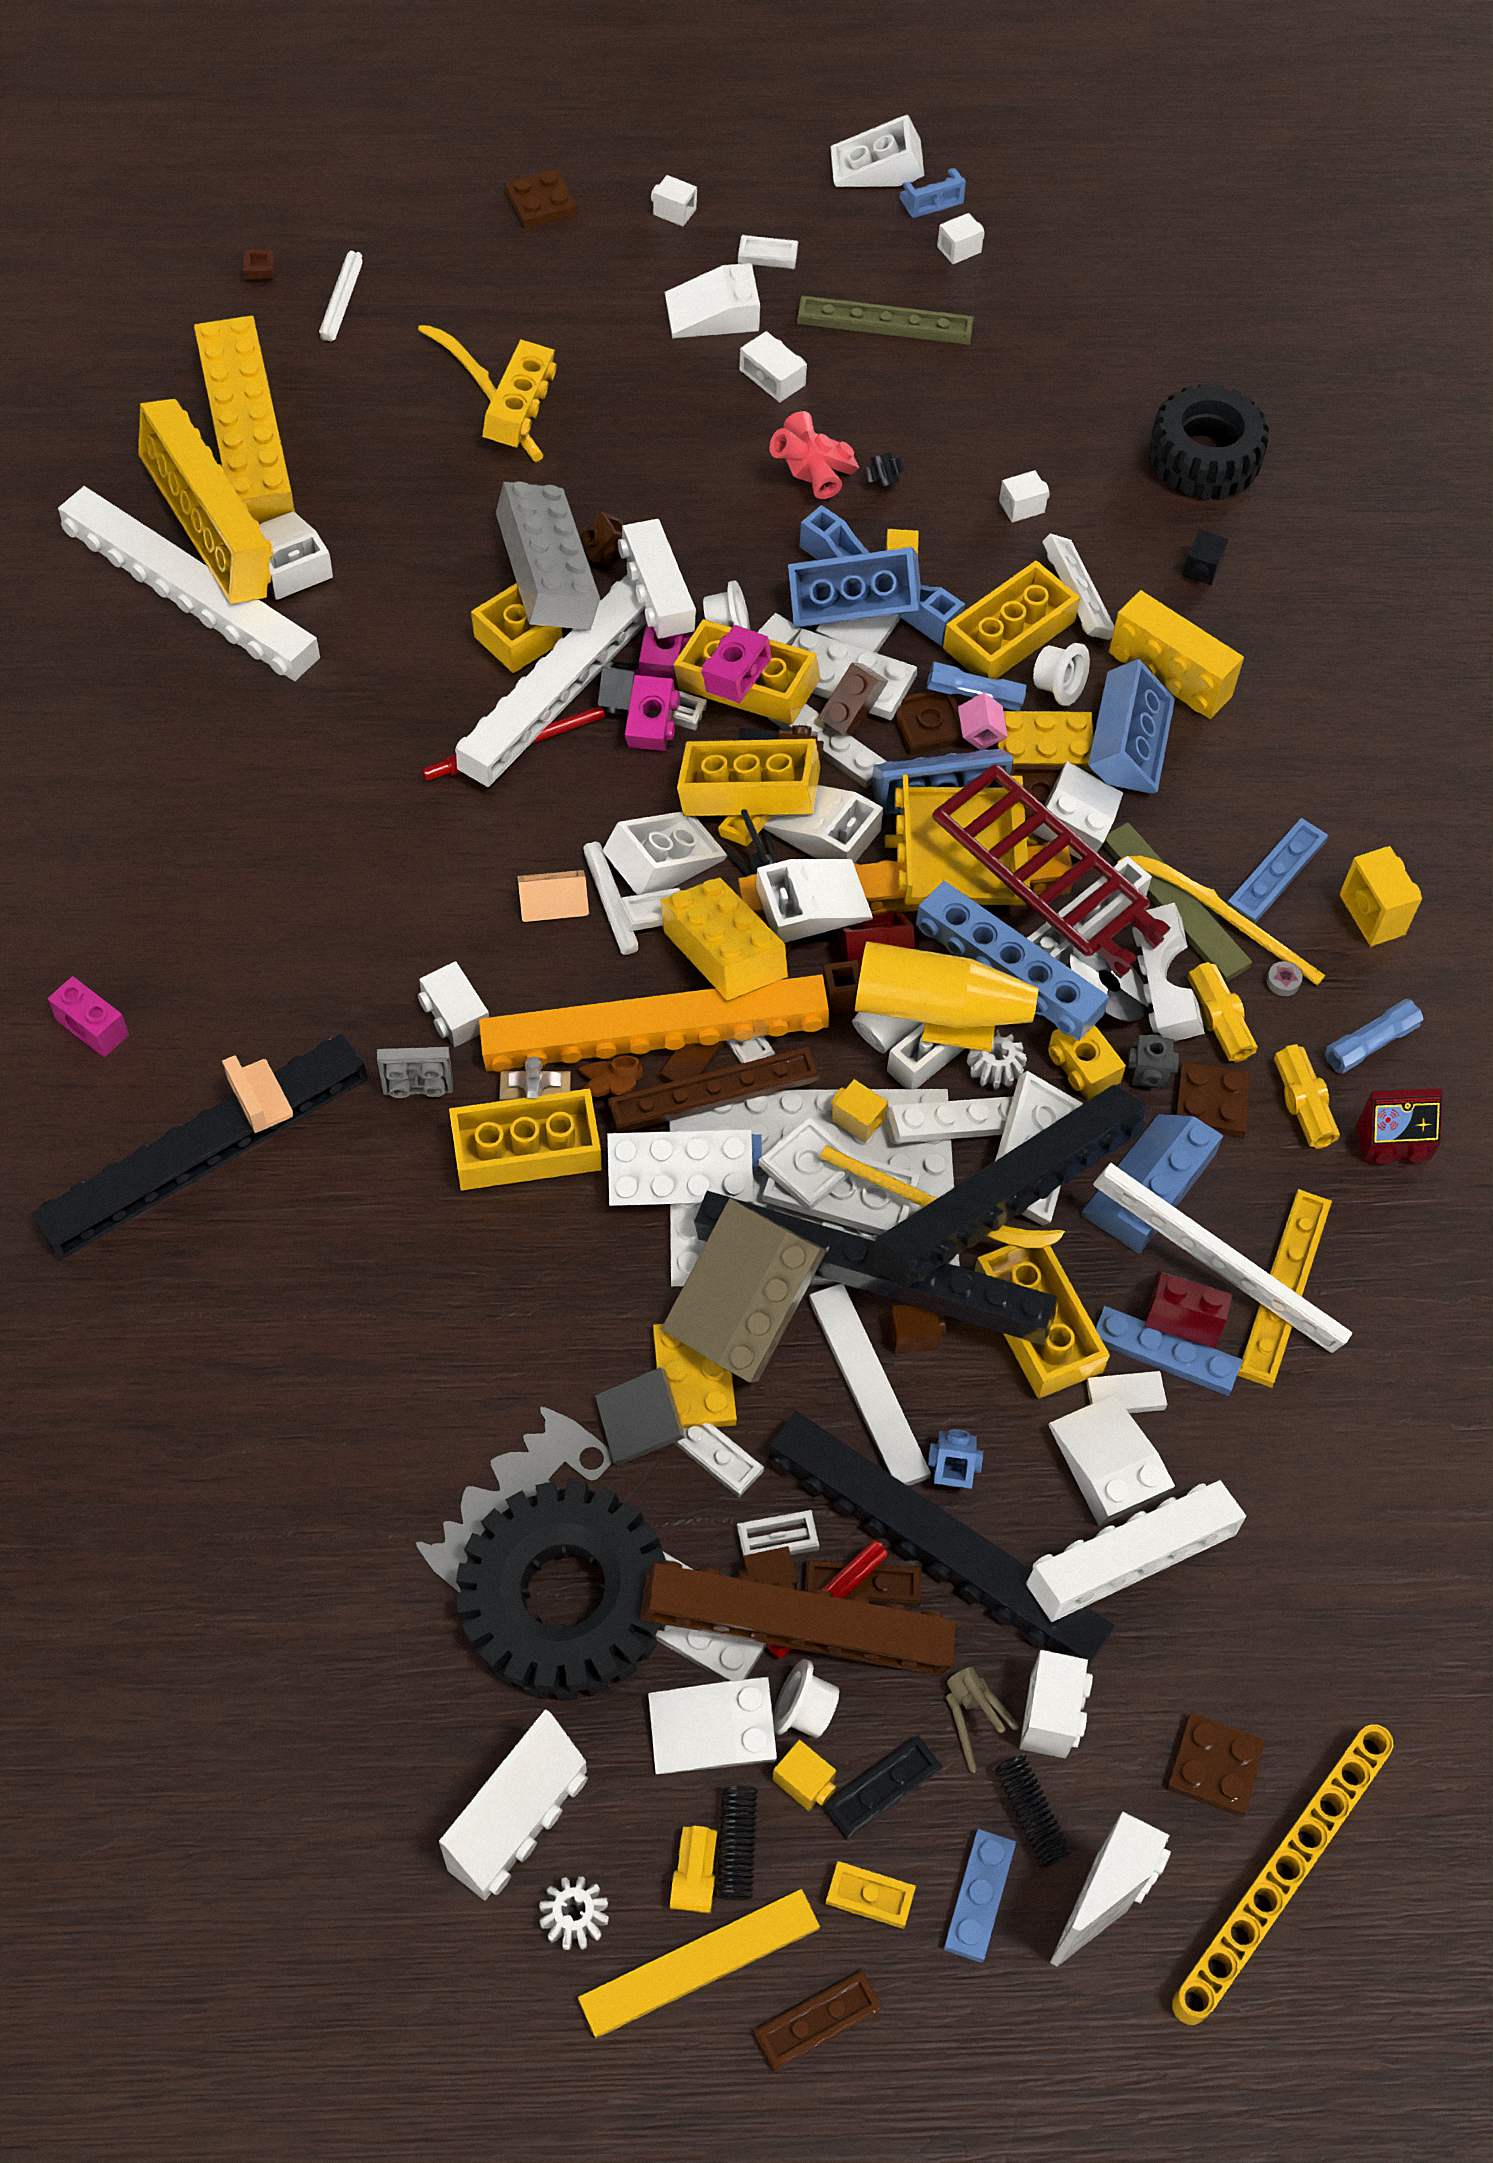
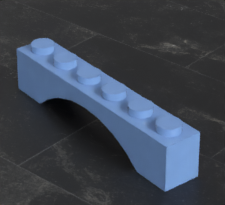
M822 505L801 522L799 547L817 560L870 553L856 538L847 523ZM921 585L919 611L902 613L900 618L942 646L946 624L964 612L965 603L941 587Z

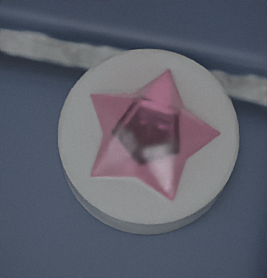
M1286 961L1277 962L1269 970L1266 979L1267 985L1277 995L1291 996L1298 991L1301 985L1302 973L1293 963Z

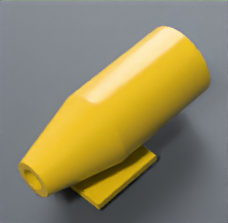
M866 941L855 1011L924 1022L922 1041L991 1052L995 1025L1033 1023L1039 988L971 958Z

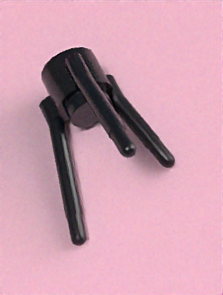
M742 809V817L757 852L750 857V865L748 867L727 845H723L722 849L747 877L757 874V868L778 863L770 832L763 828L761 829L767 851H765L747 810Z

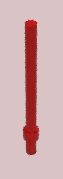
M601 706L550 723L531 744L605 718L604 710ZM456 754L445 757L443 762L422 769L425 781L446 774L453 776L461 773L457 769Z

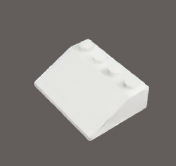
M546 1709L439 1841L447 1871L484 1901H486L491 1893L498 1895L511 1878V1874L508 1872L517 1860L524 1862L536 1847L537 1842L534 1839L543 1827L548 1830L555 1824L562 1813L561 1804L568 1795L575 1797L588 1779L585 1776L587 1773L585 1759L554 1716Z
M1124 1812L1121 1813L1097 1854L1050 1961L1051 1964L1059 1966L1126 1913L1134 1901L1141 1904L1145 1894H1148L1151 1886L1155 1884L1158 1875H1161L1170 1856L1171 1851L1164 1848L1169 1837L1168 1834Z

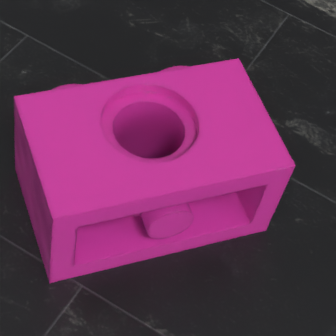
M646 622L639 658V675L673 679L674 686H677L673 664L690 640L691 632L658 639L654 627H649Z
M734 625L727 636L725 635L721 638L718 648L712 657L708 658L703 664L702 676L706 692L740 704L772 659L768 636Z
M634 675L625 731L628 747L666 751L668 740L673 741L675 721H671L673 710L678 711L680 692L675 691L673 679ZM651 710L661 711L657 717L650 718L646 716Z
M74 976L47 998L55 1020L103 1058L129 1036L123 1015Z

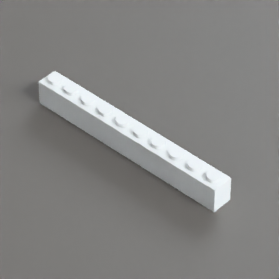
M83 486L58 507L62 521L61 526L69 536L77 537L85 542L90 550L100 552L114 566H121L130 572L137 581L145 582L151 586L161 597H168L182 611L192 613L206 627L214 628L222 633L232 644H239L253 658L261 659L269 664L277 674L285 675L295 682L320 659L318 642L315 636L258 599L230 604L208 566L87 487Z
M628 574L621 581H616L611 587L610 592L599 601L591 630L573 628L565 638H560L555 644L554 649L546 657L540 658L535 668L526 677H522L517 682L515 689L507 697H502L498 701L496 708L487 717H482L476 728L467 737H463L458 742L455 753L457 769L489 788L602 670V667L611 661L646 625V607L644 603H639L636 595V582L630 581Z
M1128 856L1125 857L1114 868L1147 896L1152 876ZM1102 876L1059 911L1058 914L1064 918L1108 880ZM1116 890L1073 928L1088 941L1133 902L1119 890ZM1047 922L1027 938L1064 965L1070 962V953L1074 946ZM1004 961L1006 963L1013 964V962L1011 961ZM1031 980V981H1033V982H1035V983H1041L1040 981H1037V980ZM923 1023L890 1050L887 1072L906 1089H917L965 1048L922 1041Z

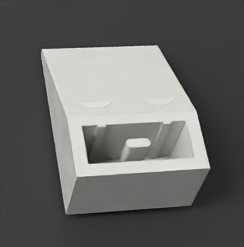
M294 511L259 524L262 534L266 539L270 540L273 547V558L269 562L271 583L268 584V588L276 600L333 578L329 551L317 532Z
M818 785L813 814L772 815L763 829L816 859H852L854 864L881 831L883 807L856 792Z
M789 859L757 868L755 887L770 929L784 943L873 919L852 859Z

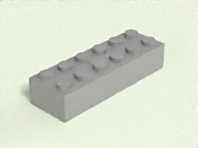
M521 481L515 483L503 482L496 516L529 624L591 630L600 597L563 488H558L554 485H530Z

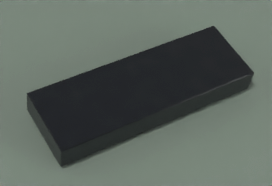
M917 1735L827 1801L823 1808L846 1840H848L939 1773L943 1766L921 1737Z

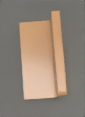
M584 870L517 876L521 916L524 922L580 917L589 914Z
M236 1055L222 1060L227 1079L254 1133L293 1117V1111L266 1059L259 1060L243 1068Z

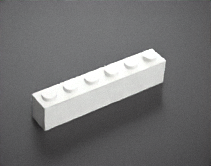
M1221 1480L1208 1486L1202 1483L1178 1500L1175 1497L1165 1500L1156 1510L1148 1514L1145 1511L1138 1512L1122 1526L1117 1528L1114 1525L1108 1526L1101 1530L1095 1538L1087 1542L1078 1540L1072 1543L1063 1553L1053 1557L1052 1554L1041 1557L1033 1564V1571L1026 1585L1050 1621L1053 1622L1235 1536L1247 1516Z

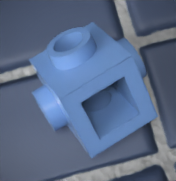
M952 1429L948 1432L939 1431L938 1444H930L928 1466L934 1467V1483L972 1489L974 1472L981 1473L983 1450H977V1436L970 1435L968 1432L960 1429Z

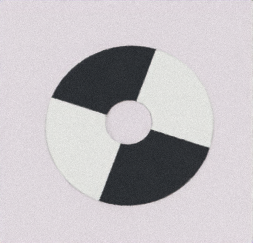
M1075 947L1072 948L1070 953L1071 970L1109 996L1105 1013L1123 1021H1137L1146 1015L1149 1004L1145 997L1143 982L1131 965L1129 966L1131 968L1129 972L1120 979L1111 970L1109 963L1097 952L1090 957H1086ZM1101 970H1107L1117 978L1120 984L1119 991H1110L1102 984L1099 979V972Z

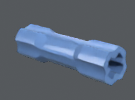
M933 661L926 689L949 695L962 694L970 697H975L985 692L1002 705L1003 708L1020 711L1025 699L1027 685L1006 679L994 680L966 673L957 667Z
M1402 1000L1364 1027L1328 1045L1326 1052H1324L1327 1063L1332 1066L1335 1072L1345 1073L1361 1063L1365 1057L1394 1039L1402 1038L1420 1027L1421 1021L1424 1020L1421 1010L1412 1000Z

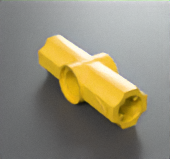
M1206 962L1198 965L1189 972L1187 978L1200 1002L1203 1024L1208 1031L1215 1032L1229 1061H1234L1235 1063L1244 1061L1249 1056L1255 1054L1258 1047L1244 1021L1245 1014L1241 999L1236 993L1230 994L1216 964Z
M1295 1044L1286 1046L1283 1050L1276 1052L1274 1060L1285 1085L1284 1097L1286 1106L1292 1115L1297 1114L1309 1146L1319 1149L1337 1141L1340 1133L1328 1107L1329 1093L1327 1086L1322 1078H1316L1304 1047Z

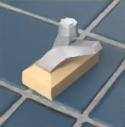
M534 1056L528 1058L525 1062L526 1071H501L500 1101L539 1098L541 1095L571 1091V1071H541V1062L539 1058Z

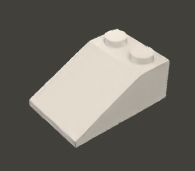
M908 114L831 146L833 179L836 187L901 186L904 182H913L924 176L921 140Z
M752 263L722 265L665 292L672 339L759 331L760 302Z
M1067 761L1044 806L1097 852L1104 843L1115 820L1123 792L1107 785L1102 780ZM1044 823L1032 832L1048 842H1052L1058 837ZM1068 845L1069 854L1081 860L1082 857Z
M683 811L618 822L603 849V853L637 895L671 889L722 862L727 857L724 850L696 816H684Z
M1115 1394L1048 1424L1098 1526L1164 1497L1175 1487L1158 1452Z
M768 1677L648 1693L656 1775L772 1763L777 1759Z

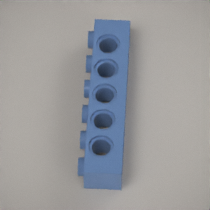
M943 881L919 905L916 926L919 927L923 934L938 940L954 956L971 958L1038 987L1035 1013L1043 1015L1052 1021L1062 1033L1071 1035L1080 1041L1104 1015L1109 999L1107 994L946 881ZM1004 961H1011L1013 962V964H1009ZM1031 980H1037V981H1040L1041 983H1035V982H1033V981H1031ZM1059 1000H1066L1070 1003H1063Z

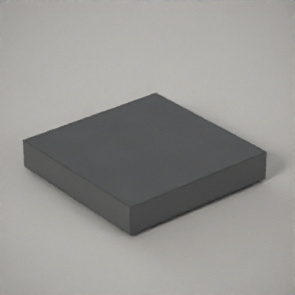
M661 1367L595 1395L612 1459L618 1466L685 1438L666 1370Z

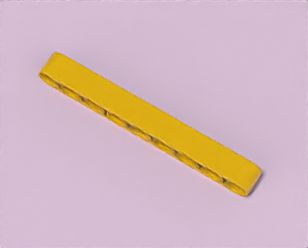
M1371 1724L1365 1726L1353 1739L1179 1987L1172 2000V2009L1175 2016L1181 2022L1187 2025L1199 2024L1217 2006L1391 1754L1393 1738L1386 1728ZM1363 1740L1374 1742L1379 1749V1754L1369 1753L1363 1745ZM1342 1771L1352 1772L1357 1777L1358 1785L1348 1784L1343 1779ZM1320 1801L1331 1803L1337 1811V1816L1326 1815L1320 1807ZM1306 1832L1310 1834L1315 1841V1848L1304 1846L1298 1838V1833ZM1283 1863L1289 1866L1293 1872V1879L1286 1880L1277 1873L1276 1864ZM1262 1895L1266 1897L1271 1904V1912L1259 1910L1255 1906L1254 1896ZM1239 1927L1243 1929L1249 1937V1944L1240 1945L1235 1942L1231 1935V1928ZM1209 1960H1218L1224 1965L1226 1969L1225 1978H1217L1212 1975L1208 1968ZM1185 1993L1197 1994L1202 1999L1203 2011L1191 2010L1186 2005Z

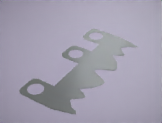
M540 1407V1413L546 1420L545 1433L525 1434L523 1436L529 1451L509 1452L491 1460V1467L499 1482L500 1490L490 1491L467 1486L463 1492L460 1506L463 1524L445 1521L443 1523L444 1543L429 1545L421 1541L416 1542L417 1548L433 1571L460 1593L461 1589L456 1582L459 1562L466 1563L468 1559L464 1548L472 1533L481 1536L485 1529L481 1521L493 1508L503 1513L509 1508L505 1499L523 1490L526 1498L536 1495L535 1485L550 1482L548 1479L564 1462L586 1479H598L613 1462L610 1448L573 1419L546 1407ZM595 1447L603 1453L604 1461L599 1468L588 1470L581 1465L579 1460L580 1454L586 1448Z

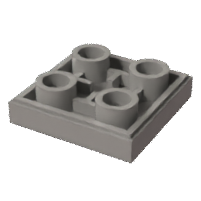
M449 1047L377 1049V1062L383 1095H390L394 1098H405L410 1094L440 1097L445 1093L453 1092V1075Z

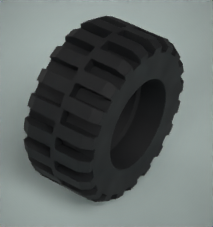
M1199 384L1196 388L1188 386L1183 388L1181 393L1177 391L1170 395L1160 405L1150 439L1149 456L1151 457L1150 462L1153 469L1158 471L1157 475L1163 482H1169L1170 488L1175 491H1184V495L1189 497L1197 495L1201 496V499L1209 500L1211 497H1217V499L1226 498L1229 493L1233 496L1254 482L1255 477L1258 476L1268 445L1270 436L1268 434L1269 425L1259 406L1255 407V403L1248 396L1244 398L1241 396V392L1236 389H1232V391L1224 389L1225 386L1218 384L1216 387H1210L1208 384ZM1208 436L1222 441L1227 446L1208 447L1193 441L1190 437Z

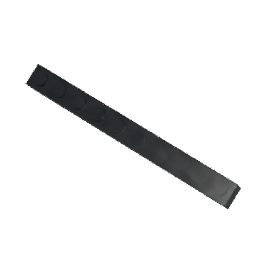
M342 1033L334 1038L322 1041L317 1048L303 1056L294 1057L286 1066L273 1073L293 1111L292 1118L254 1133L235 1093H232L219 1105L212 1109L208 1108L201 1111L188 1123L181 1127L177 1126L170 1129L162 1138L150 1145L146 1144L139 1147L131 1156L119 1163H112L106 1166L100 1174L88 1181H81L75 1184L69 1192L55 1200H48L41 1204L36 1211L31 1213L39 1232L57 1259L61 1261L367 1081L363 1060Z
M1113 1084L877 1237L872 1266L903 1289H907L917 1281H923L930 1272L942 1264L950 1263L957 1254L968 1247L975 1246L981 1238L992 1231L999 1230L1005 1222L1014 1216L1023 1214L1030 1205L1039 1199H1045L1054 1189L1063 1183H1069L1075 1175L1084 1169L1093 1167L1099 1159L1108 1153L1115 1152L1121 1144L1130 1138H1136L1145 1126L1143 1119L1146 1104Z
M708 1190L705 1193L694 1221L699 1240L707 1242L730 1198L826 1249L827 1251L814 1274L816 1276L1043 1346L1046 1344L1056 1314L1057 1296L949 1263L942 1264L930 1272L923 1281H917L907 1289H903L872 1266L875 1241Z
M794 1412L771 1442L768 1459L771 1460V1464L775 1469L784 1475L792 1474L801 1480L803 1487L815 1496L823 1495L833 1502L834 1508L842 1515L849 1518L853 1516L864 1523L865 1529L871 1535L879 1539L884 1537L895 1544L897 1551L905 1558L920 1561L928 1567L927 1570L933 1577L942 1582L949 1581L958 1587L961 1595L974 1604L980 1602L989 1608L995 1619L1006 1626L1013 1625L1024 1632L1025 1638L1038 1648L1046 1647L1053 1653L1087 1659L1088 1670L1108 1640L1115 1625L1087 1606L1051 1622L1026 1585L1033 1571L1032 1569L799 1412Z

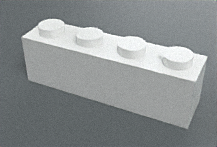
M659 518L623 525L622 539L618 540V549L621 558L627 559V572L630 581L636 582L637 599L640 604L644 603L646 607L645 617L648 626L654 627L658 639L694 632L696 609Z

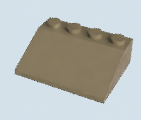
M729 1198L661 1329L750 1383L758 1382L827 1250Z

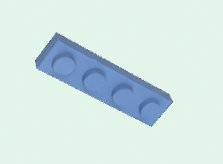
M1301 818L1228 900L1227 905L1255 924L1322 848L1329 835Z
M1104 1306L1096 1326V1331L1107 1349L1226 1396L1230 1395L1242 1359L1200 1343L1145 1327V1321Z

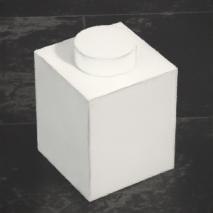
M666 175L663 181L654 187L651 194L653 215L684 226L697 209V187Z
M967 213L940 224L937 247L952 264H955L981 253L984 229L980 223L976 222Z
M1031 471L1002 480L999 502L1011 522L1019 521L1045 513L1046 502L1050 495L1047 483L1040 479L1036 471Z

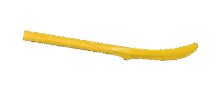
M418 326V331L442 344L459 359L489 400L492 401L497 389L489 379V372L482 368L451 335L431 326ZM529 434L527 437L522 436L520 443L534 462L540 461L543 458V453Z
M1128 856L1147 873L1177 886L1205 904L1282 961L1296 965L1302 975L1318 986L1324 979L1325 975L1228 906L1218 897L1215 890L1192 881L1170 866L1155 859L1143 856ZM1125 857L1121 858V859L1117 862V864H1118L1119 862H1121Z
M827 1145L824 1146L819 1157L921 1207H925L937 1199ZM1003 1225L999 1230L992 1231L986 1236L1011 1246L1037 1249L1055 1244L1062 1238L1065 1231L1024 1230Z

